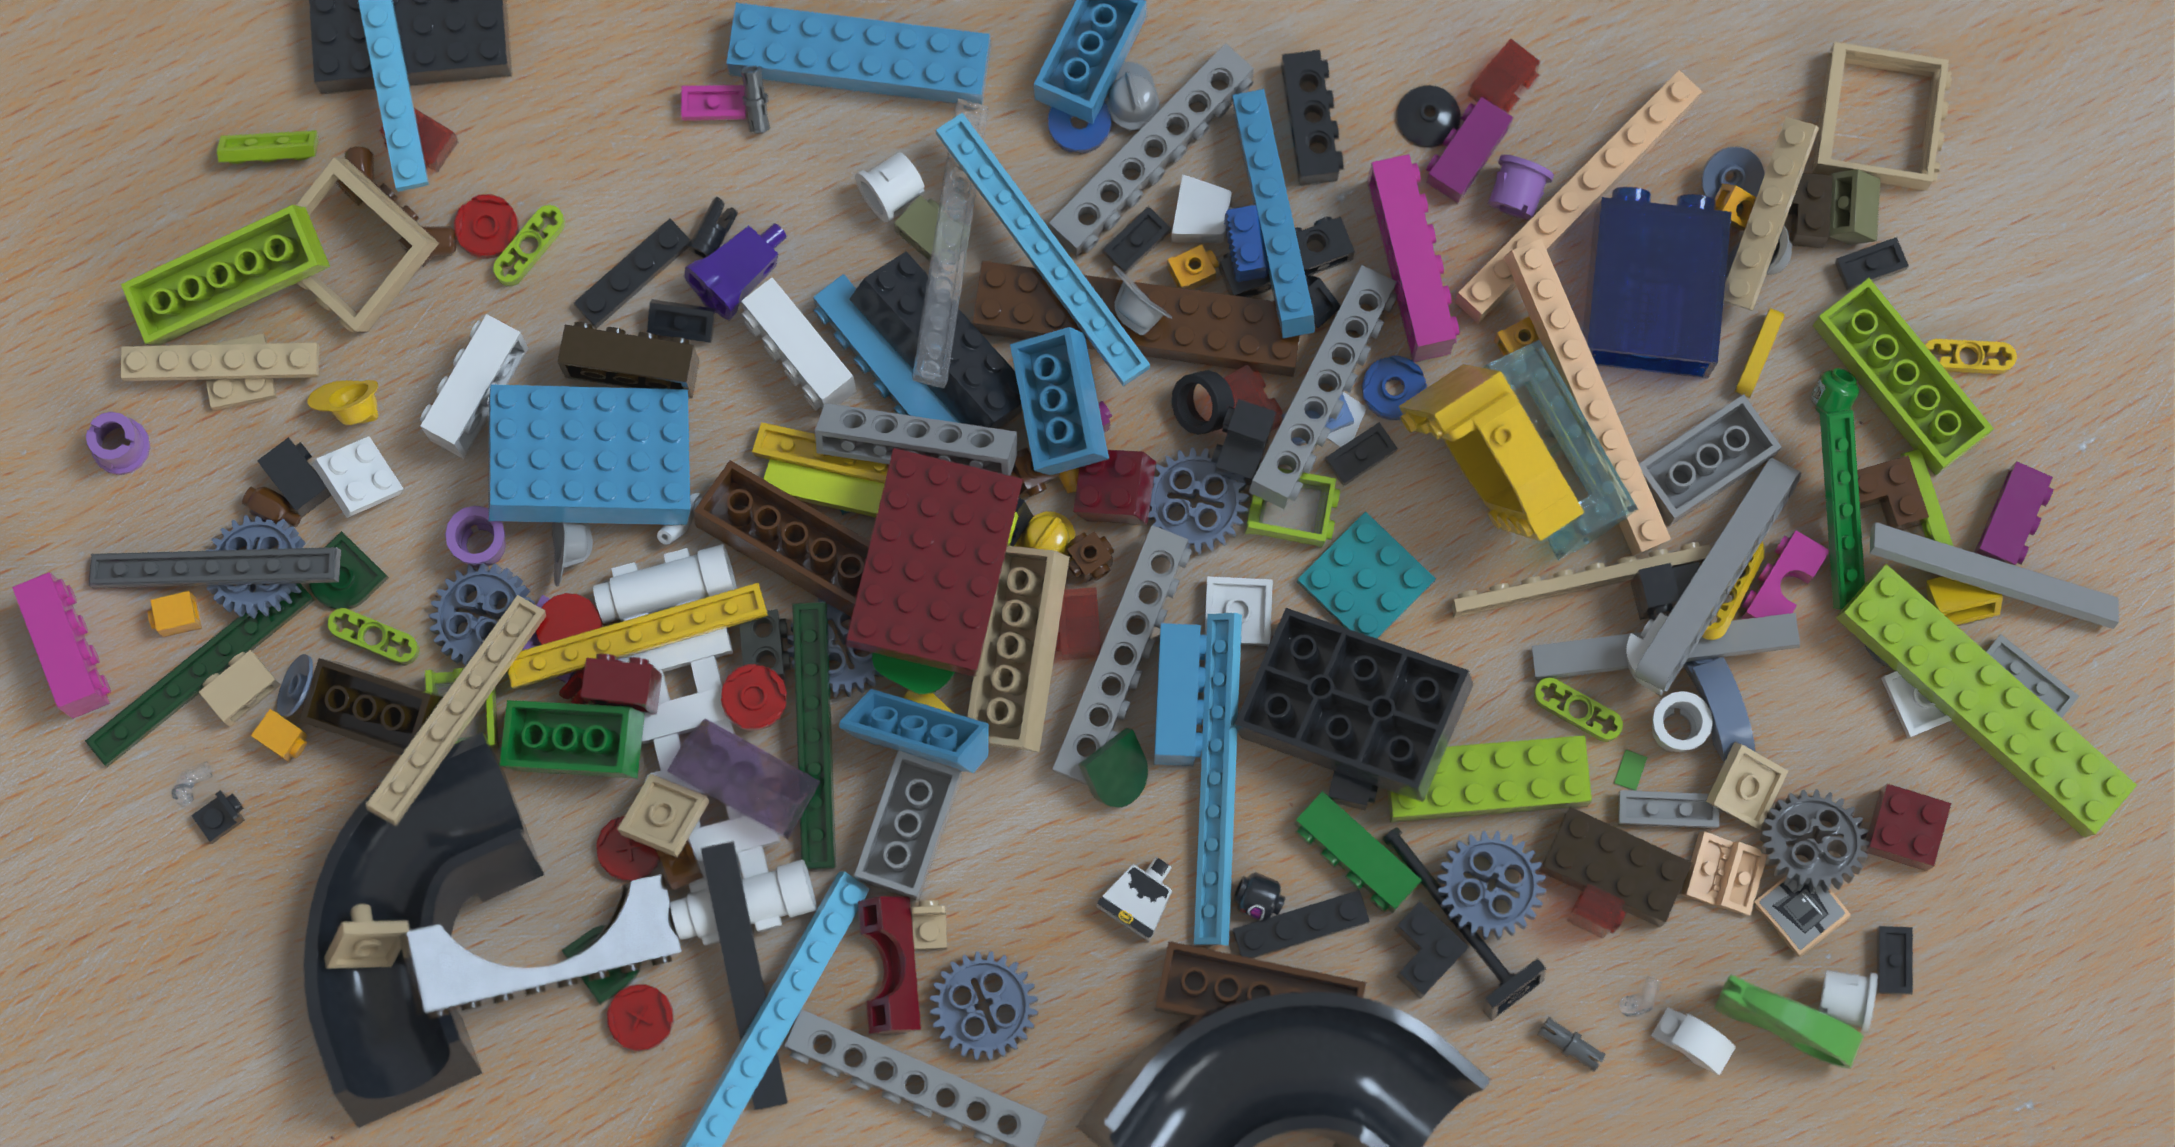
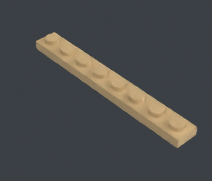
M1699 542L1688 543L1680 547L1681 551L1668 553V549H1660L1650 552L1649 558L1639 560L1636 559V556H1628L1618 559L1616 565L1605 567L1603 562L1586 566V571L1574 574L1572 569L1554 573V578L1542 581L1540 576L1530 577L1522 580V585L1509 587L1508 583H1502L1490 587V592L1477 594V590L1465 591L1458 594V599L1453 600L1451 605L1454 618L1629 581L1634 578L1639 569L1671 563L1672 568L1696 562L1702 565L1711 551L1710 544L1700 546Z
M519 595L516 596L367 802V810L391 824L397 825L546 617L545 610Z

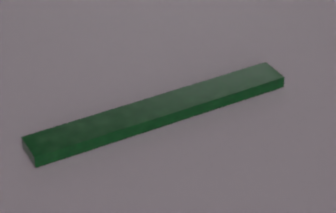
M296 583L301 592L294 593L291 591L289 596L292 603H287L284 600L280 601L281 611L279 612L271 606L269 607L268 616H265L258 610L256 617L251 618L246 611L242 617L235 619L86 739L85 742L106 767H109L197 696L199 691L204 688L203 683L215 673L221 674L229 668V662L233 657L241 652L247 653L249 650H254L311 604L314 599L303 585Z
M827 602L792 604L801 860H804L807 869L836 868Z

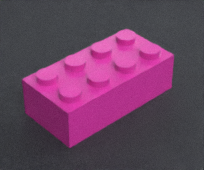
M48 572L12 587L57 708L74 719L110 704L107 694L111 693V689L104 674L100 675L95 664L100 663L94 646L88 645L84 634L88 633V628L82 615L77 616L73 604L77 603V599L71 586H66L63 579H57Z

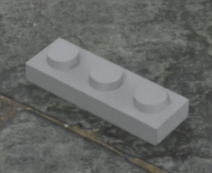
M2002 634L1986 650L1990 656L2061 718L2079 697V695Z
M1620 790L1618 792V825L1719 828V809L1706 802L1709 794Z

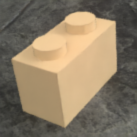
M251 650L247 653L241 652L233 657L229 662L230 667L221 674L215 673L203 683L204 688L199 691L200 695L219 718L229 727L281 686Z

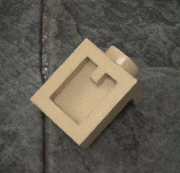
M936 900L919 901V907H912L915 950L947 949L945 906H939V901Z

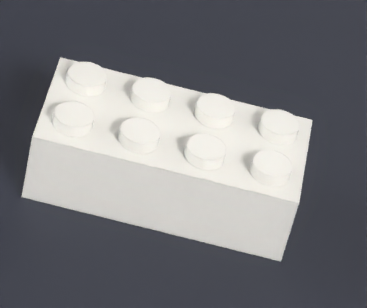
M773 277L741 301L744 312L741 314L746 320L744 321L746 327L755 337L759 334L762 336L761 339L765 344L764 348L775 362L779 359L782 361V365L785 368L784 373L795 386L799 383L803 386L804 397L815 411L819 408L823 410L825 403L840 405L857 392L853 375Z
M488 314L485 315L482 321L478 320L470 332L471 341L466 349L462 348L457 353L453 362L455 368L449 377L445 376L441 380L437 388L438 397L433 405L428 404L420 417L422 422L420 427L431 442L463 459L489 417L490 384L507 385L529 349L521 332Z

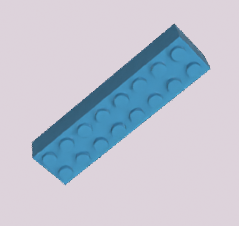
M736 3L726 64L730 76L742 77V68L760 66L762 68V80L982 107L991 40L990 34Z

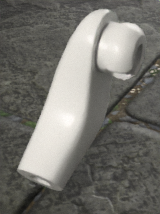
M700 493L690 495V513L687 525H664L658 531L657 538L661 543L668 545L686 533L694 518V510L703 499Z

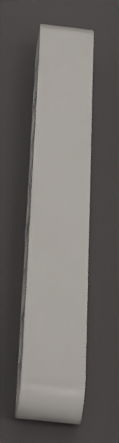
M1774 458L1768 460L1643 655L1636 669L1635 677L1665 692L1669 689L1791 497L1800 480L1801 471Z

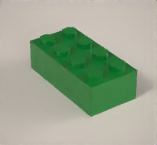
M507 700L499 766L520 772L638 779L645 713L631 707Z

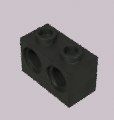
M778 609L767 610L768 616L739 624L743 666L758 664L761 657L771 655L776 658L775 665L771 669L782 680H786L785 670H791L788 650L783 651L782 638H788L786 618L780 619ZM761 623H768L773 626V630L767 637H758L755 634L756 627Z

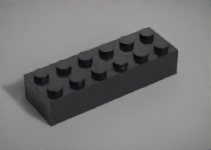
M907 251L862 280L849 300L962 424L999 429L1023 411L1015 370Z

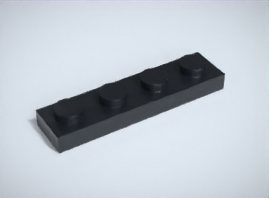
M669 218L574 302L575 307L597 329L687 250L691 240Z
M1357 890L1270 917L1265 921L1259 920L1233 928V933L1240 956L1257 958L1367 924L1370 920L1361 892Z

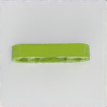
M554 205L540 207L497 258L493 270L497 280L502 285L515 286L519 284L563 231L565 219L558 207ZM555 215L557 224L555 226L550 224L546 226L543 230L546 238L543 240L541 235L534 231L533 228L536 227L540 232L545 225L543 217L547 216L550 218ZM526 238L536 239L538 241L537 250L530 254L522 252L520 249L522 241ZM516 252L522 260L526 261V263L522 264V262L518 260L517 263L514 265L516 274L513 276L511 274H507L504 277V271L502 267L504 265L508 267L512 266V264L516 261L515 256L512 254Z
M346 608L333 611L328 618L330 632L342 641L401 665L411 664L419 656V644L411 635ZM348 616V621L353 626L359 628L357 639H353L356 633L348 628H344L342 632H339L340 628L336 624L337 620H344ZM371 628H378L383 633V638L377 645H368L365 642V634ZM390 634H394L391 640L399 645L409 641L408 646L412 649L410 654L404 653L402 657H399L398 650L388 645Z
M1555 678L1541 680L1534 690V700L1538 706L1600 741H1613L1623 729V721L1618 713ZM1549 686H1553L1555 688L1554 694L1563 699L1565 693L1569 694L1570 697L1564 703L1563 709L1557 708L1561 702L1555 698H1551L1549 702L1543 699L1544 693L1540 691L1541 688L1548 689ZM1581 701L1586 705L1587 715L1584 718L1577 719L1570 714L1569 705L1572 702ZM1594 709L1599 711L1595 718L1604 722L1607 718L1613 720L1612 727L1616 729L1615 732L1609 730L1607 734L1601 731L1602 725L1596 721H1593L1591 727L1586 724L1592 717Z

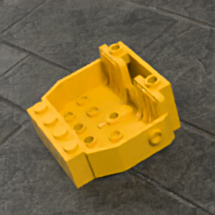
M1463 364L1399 406L1403 413L1400 419L1410 433L1413 431L1423 434L1431 432L1437 440L1440 438L1444 440L1464 476L1484 504L1491 510L1487 514L1497 529L1501 528L1516 535L1542 541L1585 513L1501 371Z

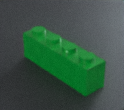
M1323 791L1294 823L1298 828L1296 834L1307 844L1311 845L1314 842L1323 851L1320 855L1331 866L1336 867L1337 864L1340 865L1347 872L1345 878L1357 889L1360 890L1364 887L1372 894L1370 900L1383 912L1388 909L1394 913L1422 881Z

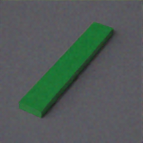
M1849 409L1820 414L1833 608L1840 610L1848 604L1865 584L1853 410Z

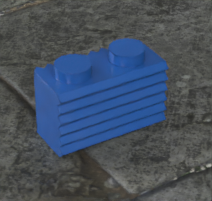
M1251 205L1228 209L1225 213L1224 225H1226L1225 231H1227V243H1229V249L1231 250L1230 255L1232 256L1231 261L1233 262L1235 280L1242 282L1266 277L1269 265L1257 206Z

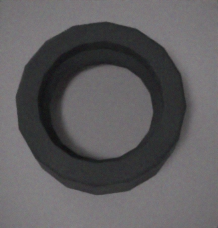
M1205 370L1185 375L1177 381L1172 391L1171 404L1178 423L1186 431L1200 435L1223 428V422L1229 406L1234 407V398L1229 384L1220 374ZM1197 384L1204 387L1211 397L1212 415L1209 421L1202 418L1195 408L1193 397Z

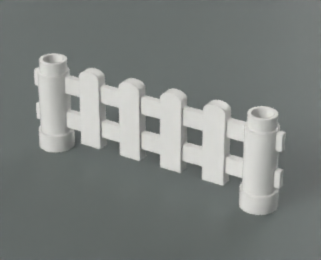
M721 544L699 550L698 554L690 556L688 548L664 554L666 563L638 570L635 562L611 568L613 577L610 578V581L593 586L595 602L602 622L608 623L619 619L623 622L737 589L734 572L725 545ZM727 628L617 659L622 662H629V657L648 659L649 664H653L662 674L657 714L645 713L642 744L654 742L661 769L650 774L704 795L719 791L723 792L729 820L701 827L699 819L689 836L704 877L689 883L691 893L687 894L686 898L670 902L674 925L680 940L698 936L699 939L702 938L704 946L720 942L701 853V847L734 841L744 877L742 881L751 924L756 925L758 932L782 926L781 916L789 914L790 917L817 910L811 879L803 859L777 866V870L769 872L763 847L778 844L781 841L773 810L767 809L754 813L747 784L765 779L758 749L755 745L738 749L732 722L724 714L721 705L723 685L716 658L733 653ZM691 665L698 693L670 700L663 672ZM707 728L713 756L686 763L679 735Z

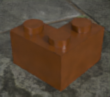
M1909 456L1857 470L1860 509L1881 504L1887 525L1899 530L1920 526L1928 519L1929 515Z

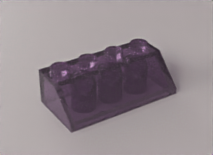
M706 718L683 742L667 770L674 778L786 840L790 837L820 784L819 780Z

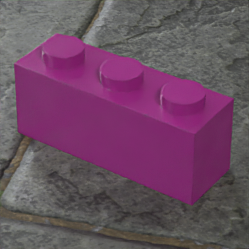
M1483 97L1479 99L1476 105L1470 103L1461 116V120L1464 123L1457 131L1453 128L1445 139L1443 145L1447 148L1441 157L1435 154L1426 168V171L1429 172L1426 183L1459 203L1510 129L1514 117Z
M2016 461L2007 473L1974 553L2012 565L2017 563L2021 565L2029 550V547L2025 545L2028 535L2033 536L2041 522V518L2037 516L2041 505L2046 507L2054 489L2049 486L2053 477Z

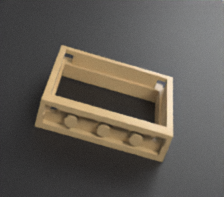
M1834 42L1828 54L1812 173L1831 175L1832 173L1859 169L1881 179V184L1927 191L1932 182L1937 181L1938 171L1940 170V162L1935 161L1937 151H1941L1944 142V132H1940L1941 120L1945 121L1948 112V102L1944 101L1945 90L1950 89L1952 81L1951 72L1948 71L1949 60ZM1844 63L1932 77L1919 173L1831 159Z
M334 157L296 205L306 207L310 215L336 181L340 179L406 239L412 247L358 314L315 274L297 282V284L303 289H310L317 295L315 298L317 303L328 311L333 310L340 317V324L351 332H368L437 247L439 242L351 162L344 158Z

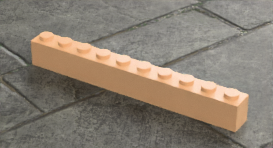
M1678 70L1458 292L1455 303L1479 324L1516 287L1504 257L1511 250L1542 238L1545 248L1549 253L1697 104L1703 91Z
M1542 238L1511 250L1504 258L1583 442L1590 453L1598 477L1614 508L1615 516L1632 555H1637L1671 540Z

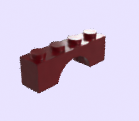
M879 896L858 901L860 933L876 946L883 963V980L880 989L872 998L866 1001L869 1034H903L921 1030L910 897Z

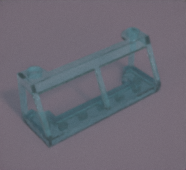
M1540 340L1495 360L1484 367L1501 371L1512 390H1516L1524 385L1526 386L1558 441L1557 444L1548 449L1550 455L1552 456L1562 449L1589 494V497L1579 502L1585 513L1548 536L1549 545L1558 560L1586 547L1638 510Z

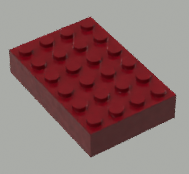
M893 448L848 631L846 646L976 677L1023 479Z

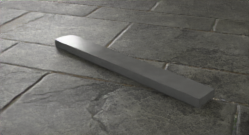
M337 547L91 554L89 586L92 588L339 582L341 550Z

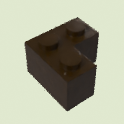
M1802 174L1788 214H1792L1791 243L1793 246L1823 248L1829 239L1832 175Z

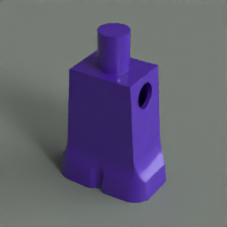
M776 223L772 224L761 235L750 226H747L708 257L695 260L686 266L684 278L699 296L705 307L715 308L717 314L730 321L738 312L741 301L777 266L778 253L774 249L787 238L786 233Z

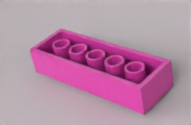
M1410 154L1371 162L1367 182L1391 278L1397 281L1394 290L1395 294L1398 295L1397 302L1412 361L1419 362L1450 355L1454 344L1457 343L1456 336L1460 335L1456 316H1450L1448 305L1452 304L1449 287L1448 285L1443 286L1441 274H1444L1442 258L1440 254L1435 255L1433 243H1436V235L1433 225H1427L1425 213H1428L1427 199L1424 193L1419 194L1417 184L1421 182L1419 167L1417 163L1412 164Z

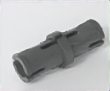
M747 66L741 69L745 94L742 100L748 112L749 131L751 133H763L770 130L766 106L769 100L768 94L764 92L762 68L760 66Z
M1548 1017L1544 1024L1555 1033L1542 1026L1538 1035L1562 1049V1054L1566 1057L1571 1055L1595 1072L1599 1065L1588 1056L1590 1055L1602 1062L1606 1054L1582 1040V1035L1578 1032L1572 1033L1552 1020L1551 1017Z

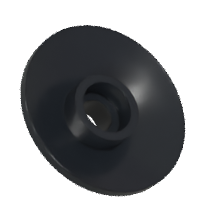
M1424 85L1410 90L1402 98L1397 109V123L1401 133L1411 143L1421 147L1431 148L1443 145L1453 128L1458 130L1460 125L1461 112L1456 99L1447 90L1438 86ZM1431 108L1435 111L1436 115L1427 117L1424 114V110Z

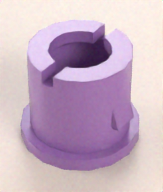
M1500 155L1498 164L1501 166V169L1497 172V179L1488 204L1493 208L1500 209L1499 211L1505 214L1531 220L1539 200L1544 194L1545 184L1552 182L1554 174L1547 168L1532 161L1512 155Z
M107 412L100 414L90 423L91 427L86 433L87 445L98 466L108 473L117 475L132 473L140 468L148 458L151 447L149 435L143 426L135 420L127 418L121 413ZM118 428L124 429L125 439L130 441L129 446L121 444V446L112 450L102 448L103 440L109 432Z
M480 506L463 508L455 513L448 522L445 533L447 547L454 557L463 563L479 568L482 563H485L487 566L492 563L495 564L503 556L506 547L504 526L501 521H488V508ZM477 525L479 531H488L494 536L490 547L477 554L469 553L467 548L468 539L473 534L471 527Z

